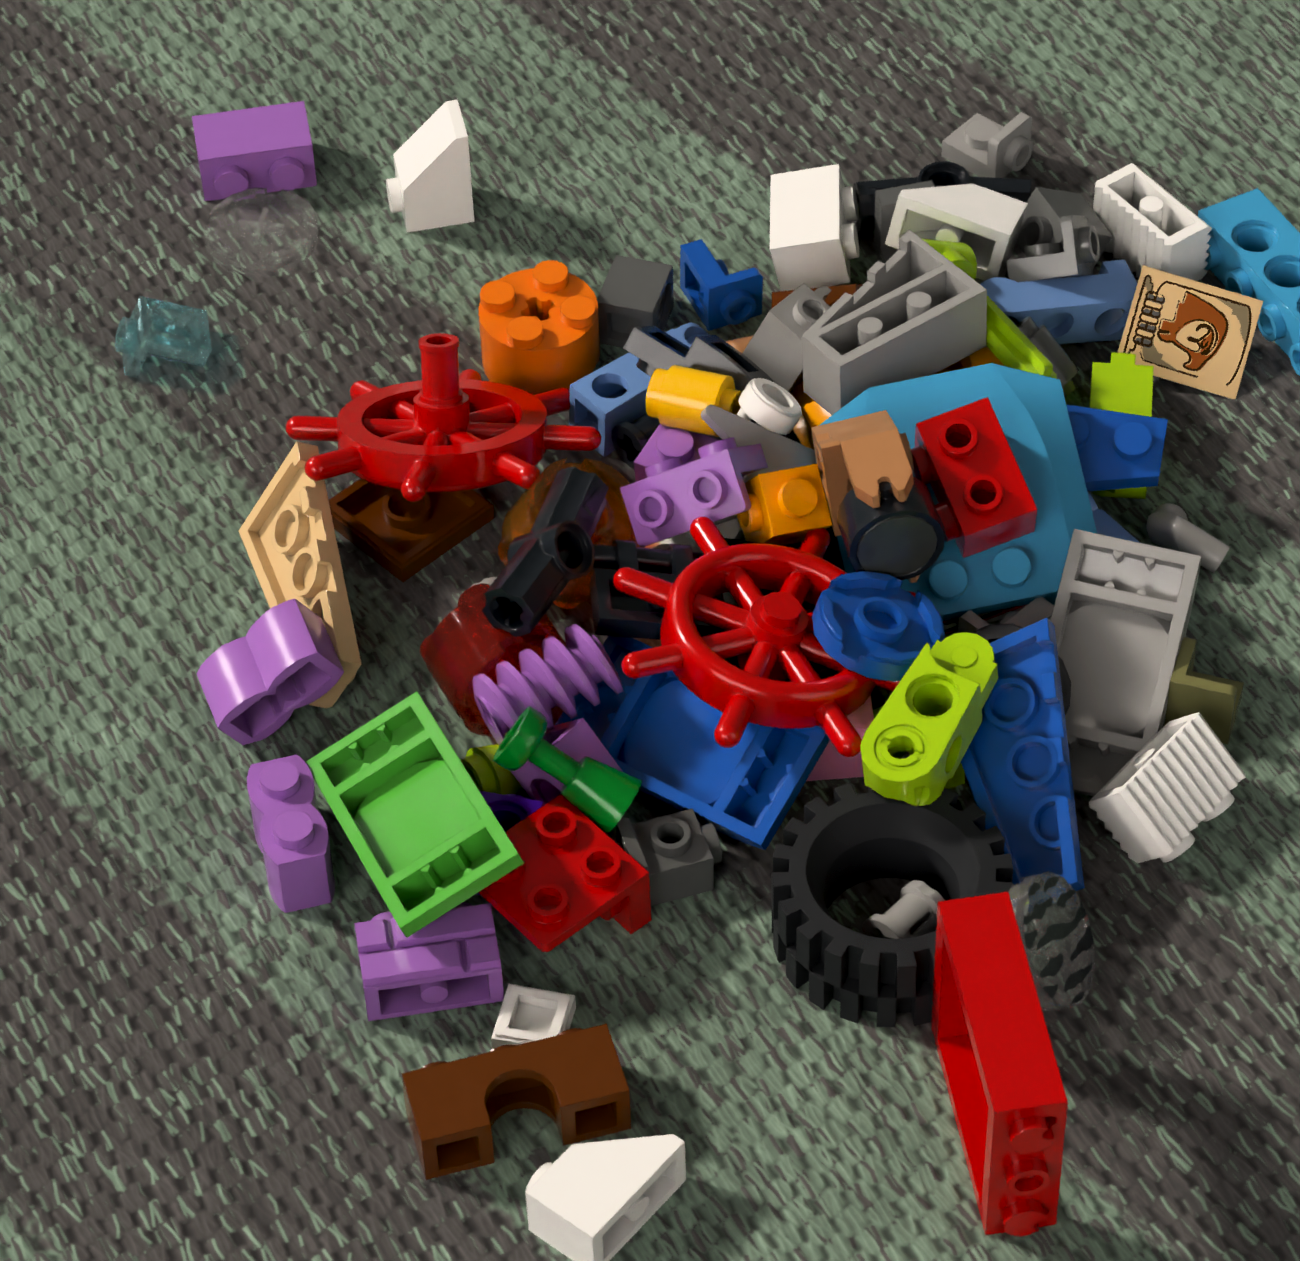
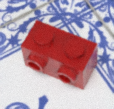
M988 397L916 423L915 448L911 449L914 464L913 471L918 480L925 485L930 483L939 502V504L935 505L945 534V542L955 539L962 557L966 558L1035 531L1038 509Z

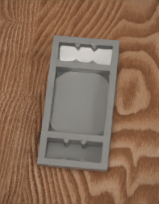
M1073 530L1050 621L1055 625L1058 656L1063 660L1071 680L1070 707L1066 713L1065 721L1074 792L1095 796L1163 728L1170 680L1183 638L1186 637L1202 562L1201 556L1083 530Z

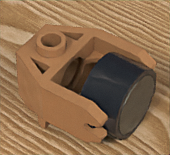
M887 410L811 427L816 462L832 521L835 537L842 535L854 570L856 572L869 571L889 574L901 581L908 579L910 583L917 582L920 574L931 567L942 553L945 534L928 487L916 477H913L912 470H914V464L906 433L899 434Z

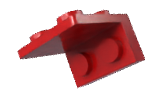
M562 794L506 831L524 864L478 892L542 952L551 951L599 916L604 920L614 918L630 934H633L652 920L649 872Z

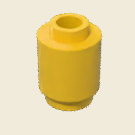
M673 365L668 370L658 368L652 374L648 384L645 402L646 413L649 417L658 418L662 426L719 437L701 418V411L708 405H715L736 415L741 408L738 402L741 391L735 390L734 380L728 375Z

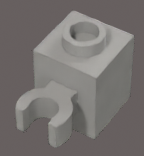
M805 283L799 286L768 312L743 352L747 358L762 369L776 384L788 392L792 391L803 381L802 334L830 308L825 300L832 290L827 286L819 287L815 291H812Z

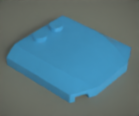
M989 363L869 387L820 424L824 425L887 410L899 434L906 433L910 449L915 448L916 423L988 397L1038 509L1035 531L966 558L962 557L955 539L948 542L944 541L942 553L931 567L920 574L917 582L910 583L908 579L902 580L901 589L915 593L919 590L927 596L942 616L943 621L958 619L969 610L978 615L1027 605L1034 599L1041 597L1055 605L1073 530L1078 529L1097 533L1067 405L1059 379ZM926 484L934 505L939 504L931 484ZM842 535L836 536L842 569L846 573L856 572L848 557Z

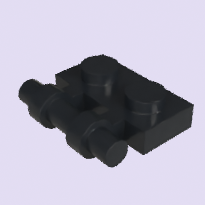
M614 539L611 545L593 544L595 560L591 570H594L589 587L594 634L661 640L660 628L665 608L618 591L613 583L614 574L620 568L630 567L674 583L684 568L697 558L703 556L704 553L693 552L690 545L670 544L668 550L638 548L634 541ZM723 593L712 597L724 602ZM694 619L701 637L726 631Z

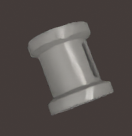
M912 880L901 888L900 899L884 914H874L864 921L862 934L885 939H903L936 931L938 902L945 900L926 883Z

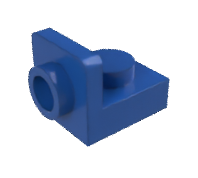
M702 239L680 245V288L708 331L730 324H741L749 318L762 314L763 276L757 268L754 267L729 275L723 260H715Z

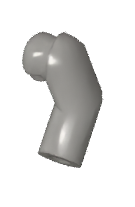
M1161 504L1157 507L1155 513L1148 516L1146 529L1149 538L1154 544L1162 548L1199 555L1202 558L1201 566L1212 573H1215L1230 549V546L1189 522L1184 510L1176 504Z

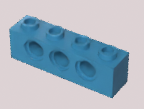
M1258 188L1198 210V217L1212 227L1208 233L1211 238L1207 242L1210 247L1206 251L1209 256L1205 260L1208 264L1204 269H1210L1222 282L1226 290L1263 301L1257 322L1259 330L1265 339L1270 342L1275 341L1286 353L1295 372L1300 376V233Z

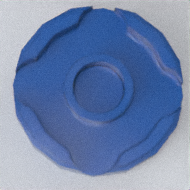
M869 571L841 574L833 579L829 587L824 591L822 590L812 614L814 635L828 655L843 667L867 678L893 682L900 681L926 643L930 644L931 650L937 640L942 641L944 639L943 619L932 601L919 590H917L914 597L908 591L901 589L903 581L889 574Z

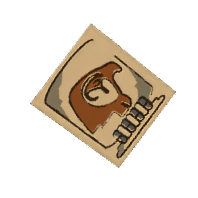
M1143 265L1117 353L1136 354L1135 365L1154 366L1153 376L1226 398L1236 399L1263 301Z

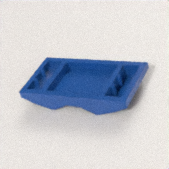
M608 636L603 644V648L618 673L623 692L615 693L602 681L597 684L600 699L599 705L594 707L579 693L574 696L577 716L571 719L562 712L555 725L584 718L621 770L630 776L642 780L638 791L649 794L680 811L693 808L698 822L703 825L712 823L717 832L766 851L830 741L824 730L817 725L810 728L791 729L767 727L748 722L736 746L732 748L721 747L714 738V732L723 712L698 698L678 679L673 671L637 679L627 677L621 667L623 658L628 653L653 647L630 637Z

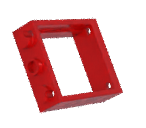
M1009 892L939 901L937 907L931 1027L985 1235L1004 1232L1012 1236L1031 1235L1039 1231L1038 1227L1056 1225L1068 1100Z

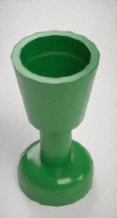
M528 706L504 737L494 755L493 761L509 771H516L527 761H530L563 783L561 794L603 832L608 834L631 805L641 786L642 780L587 756L583 757L579 762L543 739L548 723L546 717L533 707Z

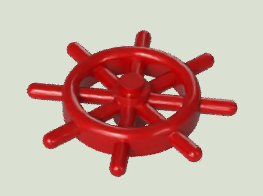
M445 333L429 334L419 339L422 380L382 388L367 381L359 380L350 388L352 401L348 402L340 410L337 417L293 416L286 423V432L294 440L338 442V450L313 456L307 460L305 473L311 480L321 481L352 472L371 483L401 490L402 496L410 502L420 501L426 492L465 491L488 487L510 481L524 489H532L540 482L541 474L536 465L541 461L546 450L592 451L600 445L601 434L596 428L591 426L547 425V416L570 409V389L561 387L532 395L513 386L482 381L480 374L473 369H466L459 375V338Z
M701 516L692 521L690 533L704 555L686 566L674 583L630 567H623L616 571L613 583L618 591L665 608L660 628L662 646L628 653L622 660L621 667L623 673L629 678L637 679L673 671L678 679L698 698L723 712L714 732V738L721 747L732 748L736 746L748 722L767 727L791 729L810 728L817 725L822 727L842 756L854 757L861 751L862 739L847 716L865 703L874 690L875 685L894 691L900 682L867 678L843 667L824 651L814 635L813 612H806L802 606L803 601L805 600L816 606L822 590H826L830 582L841 574H847L841 568L823 559L831 541L830 534L825 528L808 531L799 549L765 543L729 546L714 522L708 517ZM760 589L774 590L778 592H772L764 596ZM729 591L740 607L712 597ZM908 591L909 593H911V594L915 597V595H916L915 592ZM694 619L726 631L701 637ZM737 656L740 668L732 665L725 659ZM809 661L836 670L839 673L821 679Z

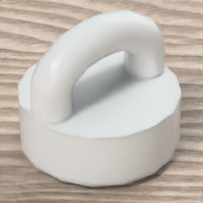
M764 378L750 380L739 396L738 402L741 408L736 415L749 421L753 419L762 427L777 434H789L802 417L801 406L792 394L770 380Z

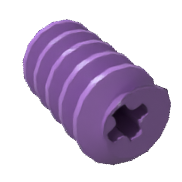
M571 624L565 628L564 632L566 646L554 636H548L543 639L541 644L543 659L531 649L520 651L518 656L520 672L508 661H501L496 665L495 669L497 684L484 673L473 676L472 684L477 707L499 746L505 737V733L510 730L528 706L533 707L546 717L548 722L547 731L549 732L554 729L551 712L553 707L558 706L566 715L573 719L577 716L574 696L579 693L595 707L600 704L598 683L603 681L617 694L623 692L618 673L595 635H589L579 625Z

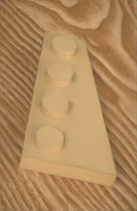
M296 441L239 529V534L269 607L272 608L295 598L321 617L344 673L326 694L309 705L330 708L336 703L347 685L353 681L362 664L325 480H311L305 473L307 460L319 455L318 446Z

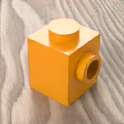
M817 464L758 474L745 483L751 508L748 511L737 514L745 541L783 546L803 542L808 531L819 528L827 529L832 526Z

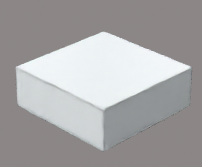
M508 984L491 1037L492 1049L502 1045H520L553 1037L570 1029L576 1010L575 995Z

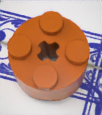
M556 260L542 261L534 268L510 273L499 280L484 284L481 288L478 314L482 364L484 372L491 382L513 386L536 395L561 387L570 389V384L593 372L600 358L597 298L586 282L568 273V268L565 264Z

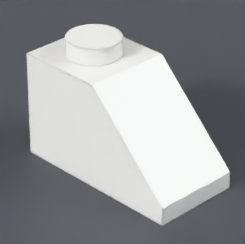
M458 99L446 101L393 154L396 178L386 179L388 201L391 213L402 212L407 233L474 222L468 135Z
M976 184L901 190L885 245L899 249V239L908 230H911L921 239L965 243L972 248L976 256V278L985 281L986 279L1000 277L1007 264V260L1010 259L1014 251L1028 203Z
M674 1134L572 1144L554 1163L547 1162L538 1168L527 1185L525 1195L529 1231L573 1261H610L686 1181L685 1141Z

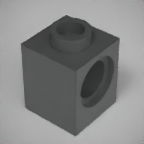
M619 255L615 256L597 297L600 344L623 348L634 327L655 326L664 331L674 307L673 265Z

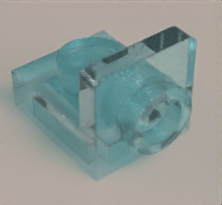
M139 296L130 318L123 317L116 332L115 349L117 352L122 353L124 375L137 378L147 355L160 357L171 362H183L204 367L212 351L207 310Z

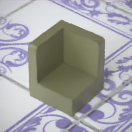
M1184 637L1170 680L1165 725L1171 720L1200 712L1220 741L1228 745L1241 702L1244 683L1194 672L1197 640Z

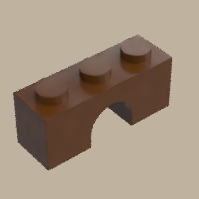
M607 1023L586 1029L572 1028L553 1037L520 1045H502L488 1053L451 1062H433L418 1070L401 1073L406 1114L426 1180L495 1163L491 1127L500 1116L515 1109H535L548 1115L558 1128L563 1146L631 1129L629 1087Z

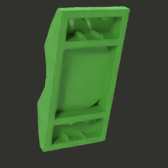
M417 691L306 761L315 782L406 938L524 864L510 838Z

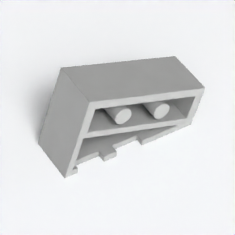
M908 230L899 239V250L886 263L877 261L867 271V281L853 295L845 292L802 334L804 393L829 414L833 415L869 387L933 375L986 347L987 289L911 230Z

